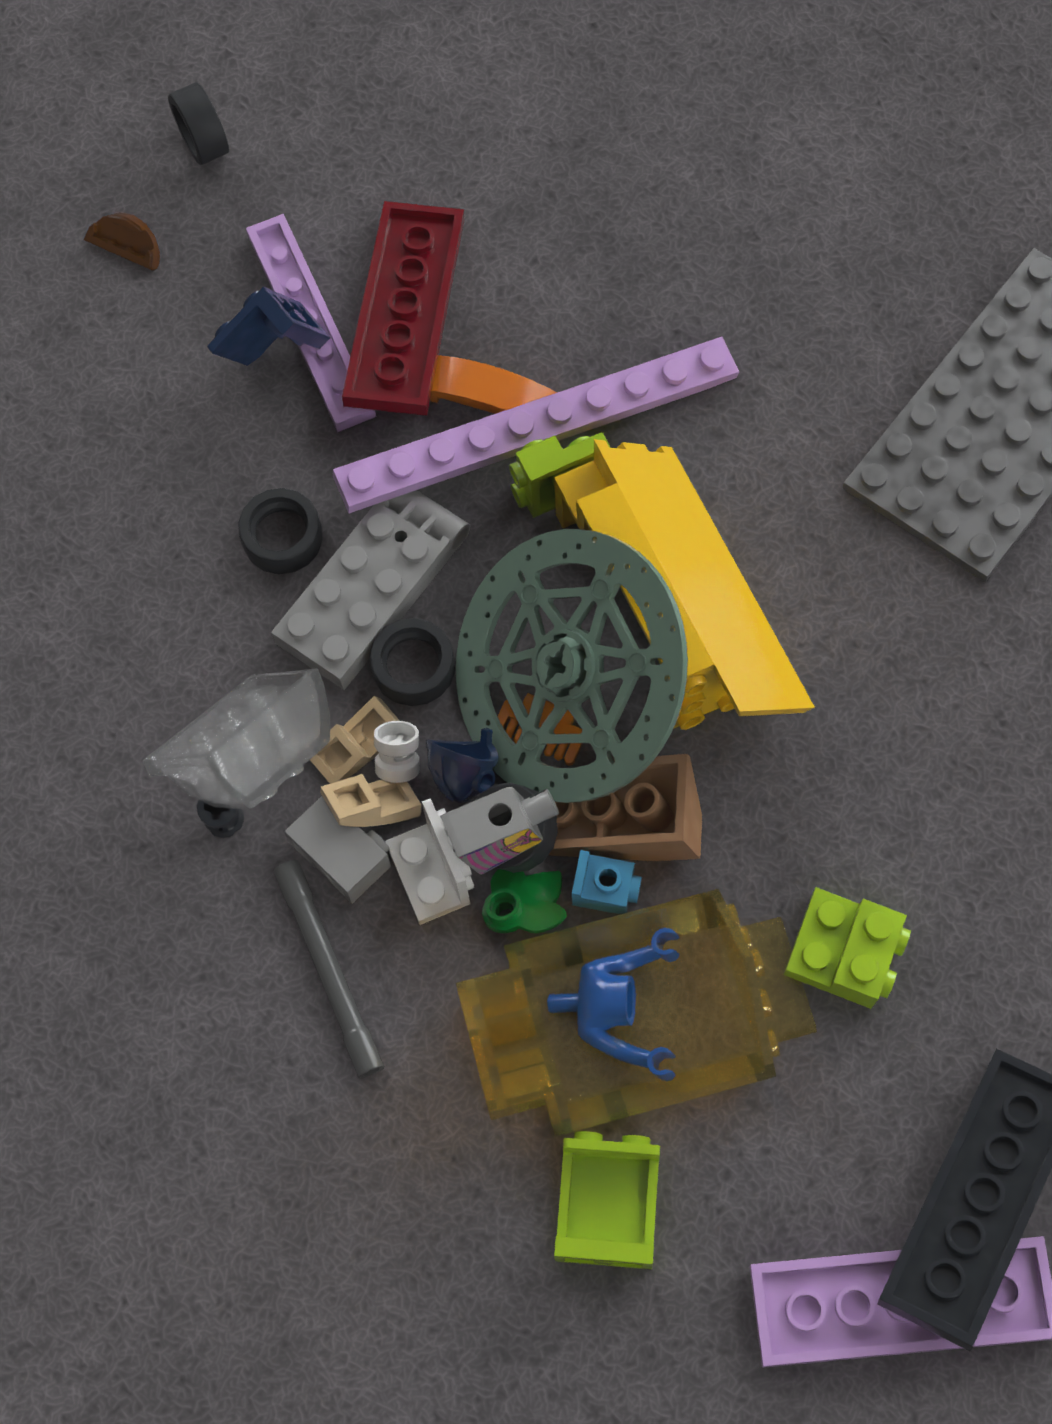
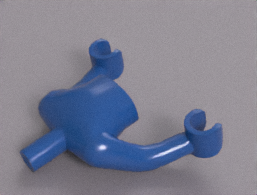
M662 928L652 936V945L624 954L599 958L584 964L580 971L578 993L549 994L547 999L548 1011L550 1013L577 1012L578 1035L581 1040L615 1059L649 1068L662 1081L668 1082L673 1080L676 1076L673 1071L659 1070V1064L662 1060L676 1058V1055L669 1049L659 1047L648 1051L618 1039L606 1031L615 1026H631L635 1018L636 989L634 978L632 976H619L616 974L634 970L660 958L667 962L676 961L679 953L673 949L663 950V946L669 940L680 939L679 935L670 928Z

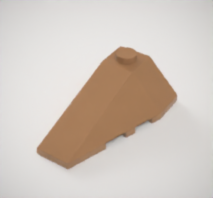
M688 754L657 756L642 774L632 782L604 797L585 802H555L559 814L556 815L558 834L554 848L549 854L551 856L579 857L580 850L589 851L590 855L621 860L670 861L700 859L702 812L692 763Z

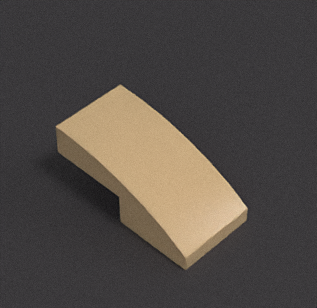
M373 696L344 726L336 724L305 755L330 784L347 779L374 759L379 753L374 747V730L383 723L400 720L381 698Z
M363 774L321 786L320 793L339 825L350 827L379 826L419 817L421 814L422 804L407 781L391 783L381 779L368 783Z

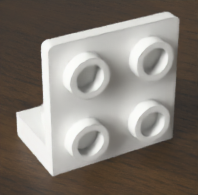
M431 798L422 801L427 824L385 841L390 848L389 853L419 925L470 905L468 890L474 888L470 876L472 875L470 867L457 857L456 852H453V845L440 817L446 811L444 808L436 811Z

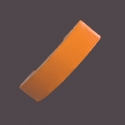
M439 355L430 401L438 403L439 399L442 398L496 414L557 392L531 379L492 365Z

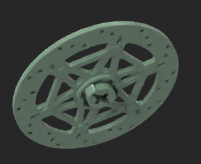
M582 529L551 531L535 536L508 552L490 570L476 590L463 620L456 653V687L463 720L472 741H480L481 729H492V744L497 749L499 761L494 768L496 774L507 783L525 786L537 792L548 789L555 802L563 803L585 802L604 797L628 785L642 774L660 753L671 735L684 699L688 656L684 625L679 608L671 590L653 564L629 544L607 534ZM584 564L595 568V576L588 587L545 590L540 580V574L543 571L560 565ZM621 585L634 598L645 619L651 641L650 646L646 649H639L614 600ZM517 593L522 603L521 608L498 656H491L489 654L490 643L497 621L511 597ZM581 597V603L568 622L553 604L555 599ZM595 603H597L590 632L581 627V624ZM539 607L543 609L554 624V628L547 634L541 620ZM607 616H609L623 644L622 648L600 644ZM529 620L536 646L532 649L515 653L516 646ZM604 656L625 659L626 665L623 668L604 672ZM662 659L663 662L660 665H655V660ZM532 660L531 676L512 671L514 664ZM484 667L485 671L480 673L479 668ZM649 676L651 684L644 709L632 731L621 742L615 727L639 677ZM622 679L623 683L609 712H607L600 686L604 683ZM492 682L500 683L522 729L516 744L504 730L493 707L489 690ZM516 683L531 685L536 688L529 715L515 688ZM589 698L596 716L597 726L594 725L581 706ZM547 699L554 704V708L542 726L539 727ZM569 710L581 726L582 733L555 734L554 729L566 711ZM590 743L596 753V760L594 762L575 768L550 766L543 763L540 757L546 744Z

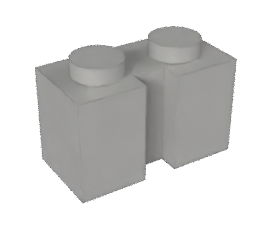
M323 796L284 831L289 843L314 868L316 867L352 904L391 867L386 853L390 848L386 842L373 830L366 834L359 827L339 825Z

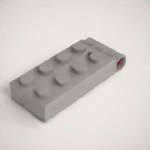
M417 490L373 505L272 630L271 634L275 644L345 690L370 659V652L376 637L385 627L403 618L467 538L470 524Z

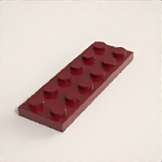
M384 201L342 394L343 407L427 416L463 231L464 209Z

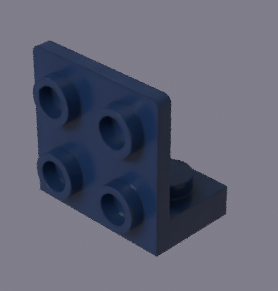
M262 287L245 300L243 308L231 321L224 323L217 329L215 338L208 344L207 348L212 354L248 366L258 359L278 337L283 339L286 336L299 346L307 344L317 349H320L331 337L301 302Z

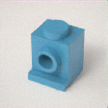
M580 850L572 889V905L626 915L628 902L636 904L638 902L642 876L634 875L635 863L590 855L589 851ZM604 875L614 877L617 881L614 885L607 887L602 885L599 879Z

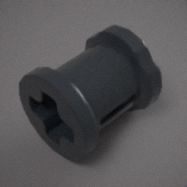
M220 787L211 788L199 798L197 814L206 828L211 831L212 835L220 838L231 837L242 828L244 812L238 807V802L233 793ZM226 806L229 812H222L220 819L215 820L212 814H219L221 807Z

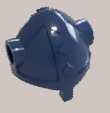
M481 729L480 741L426 740L428 768L437 789L446 795L445 798L448 800L463 803L494 785L495 774L493 771L499 761L497 749L492 744V729Z

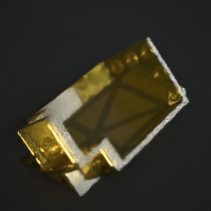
M719 889L504 945L509 969L456 983L491 1120L546 1106L555 1137L776 1077L773 1057L780 1056L778 1042L817 1032L802 982L783 975L792 949L781 917L740 926L735 905L733 903L727 905ZM662 928H670L679 935L680 939L669 940L663 946V950L673 949L679 953L678 959L673 962H667L660 958L634 970L616 974L619 976H632L634 978L636 989L635 1018L631 1026H615L606 1032L631 1045L648 1051L664 1047L674 1053L676 1058L664 1059L659 1064L660 1071L666 1069L676 1074L674 1079L668 1082L657 1078L649 1068L620 1061L587 1044L578 1035L577 1012L550 1013L547 1006L549 994L578 993L580 971L584 964L599 958L624 954L652 945V936Z

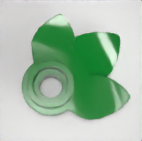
M498 869L490 881L492 893L486 898L482 909V916L486 926L497 933H510L517 929L530 933H541L551 930L561 924L567 917L565 909L556 904L562 890L561 872L548 871L525 876L524 871L512 873ZM505 909L512 910L508 915L499 916L500 912Z

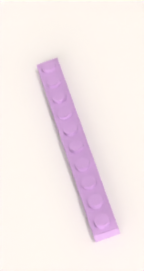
M719 337L333 469V478L348 513H352L514 457L516 452L533 440H545L556 436L558 441L707 390L737 378L739 370L723 337Z

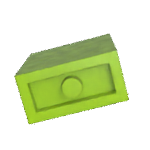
M578 1131L574 1132V1138H564L558 1225L554 1252L555 1262L652 1270L660 1146L651 1145L649 1137L639 1135L622 1136V1142L602 1141L603 1135L600 1133Z

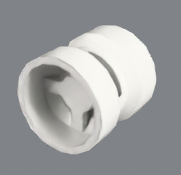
M390 721L379 725L374 730V747L379 752L375 757V773L380 779L391 783H402L414 779L420 770L419 756L415 752L419 747V730L413 724L404 721Z

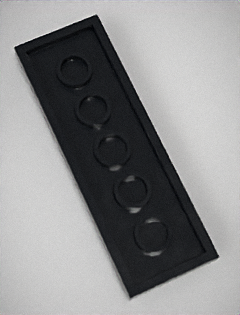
M996 1048L877 1305L970 1352L1052 1169V1074Z

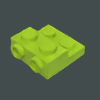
M603 432L592 437H579L564 449L561 447L556 436L545 440L537 439L529 442L520 451L516 452V462L509 465V470L515 482L510 487L520 508L527 506L533 518L555 509L554 477L593 461L594 439L606 440L610 448Z
M815 887L783 975L871 1009L880 996L888 998L894 985L897 972L890 970L889 967L893 955L902 956L911 934V930L903 928L907 915L864 898L860 903H856Z

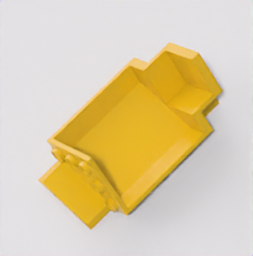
M594 439L593 461L554 477L556 516L562 528L576 523L579 529L607 534L629 544L653 564L673 594L684 625L688 656L685 694L674 728L680 726L681 730L693 728L705 719V714L720 708L721 712L735 709L738 716L804 713L815 708L672 447L660 446L655 452H650L645 444L622 442L617 448H609L606 440ZM621 585L620 588L649 644H651L649 631L640 608L627 589ZM658 659L659 663L662 664V659Z

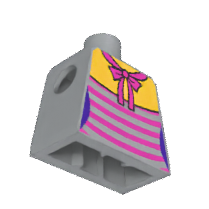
M506 787L440 815L457 857L482 875L541 843L543 838L537 824L558 815L559 811L548 789L524 799L513 787Z

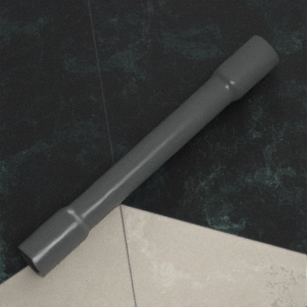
M291 860L282 863L273 872L287 906L294 914L330 1001L359 1079L365 1078L383 1070L385 1066L369 1029L364 1025L314 905L313 894L299 861Z

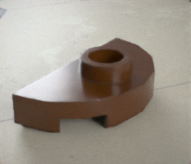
M119 212L103 216L96 223L89 226L84 238L85 241L150 270L157 269L160 263V251L156 237L147 224L136 216Z

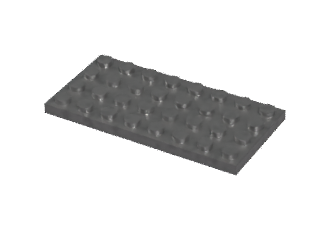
M1035 248L1032 249L844 481L842 488L984 582L988 580L1052 497V258Z

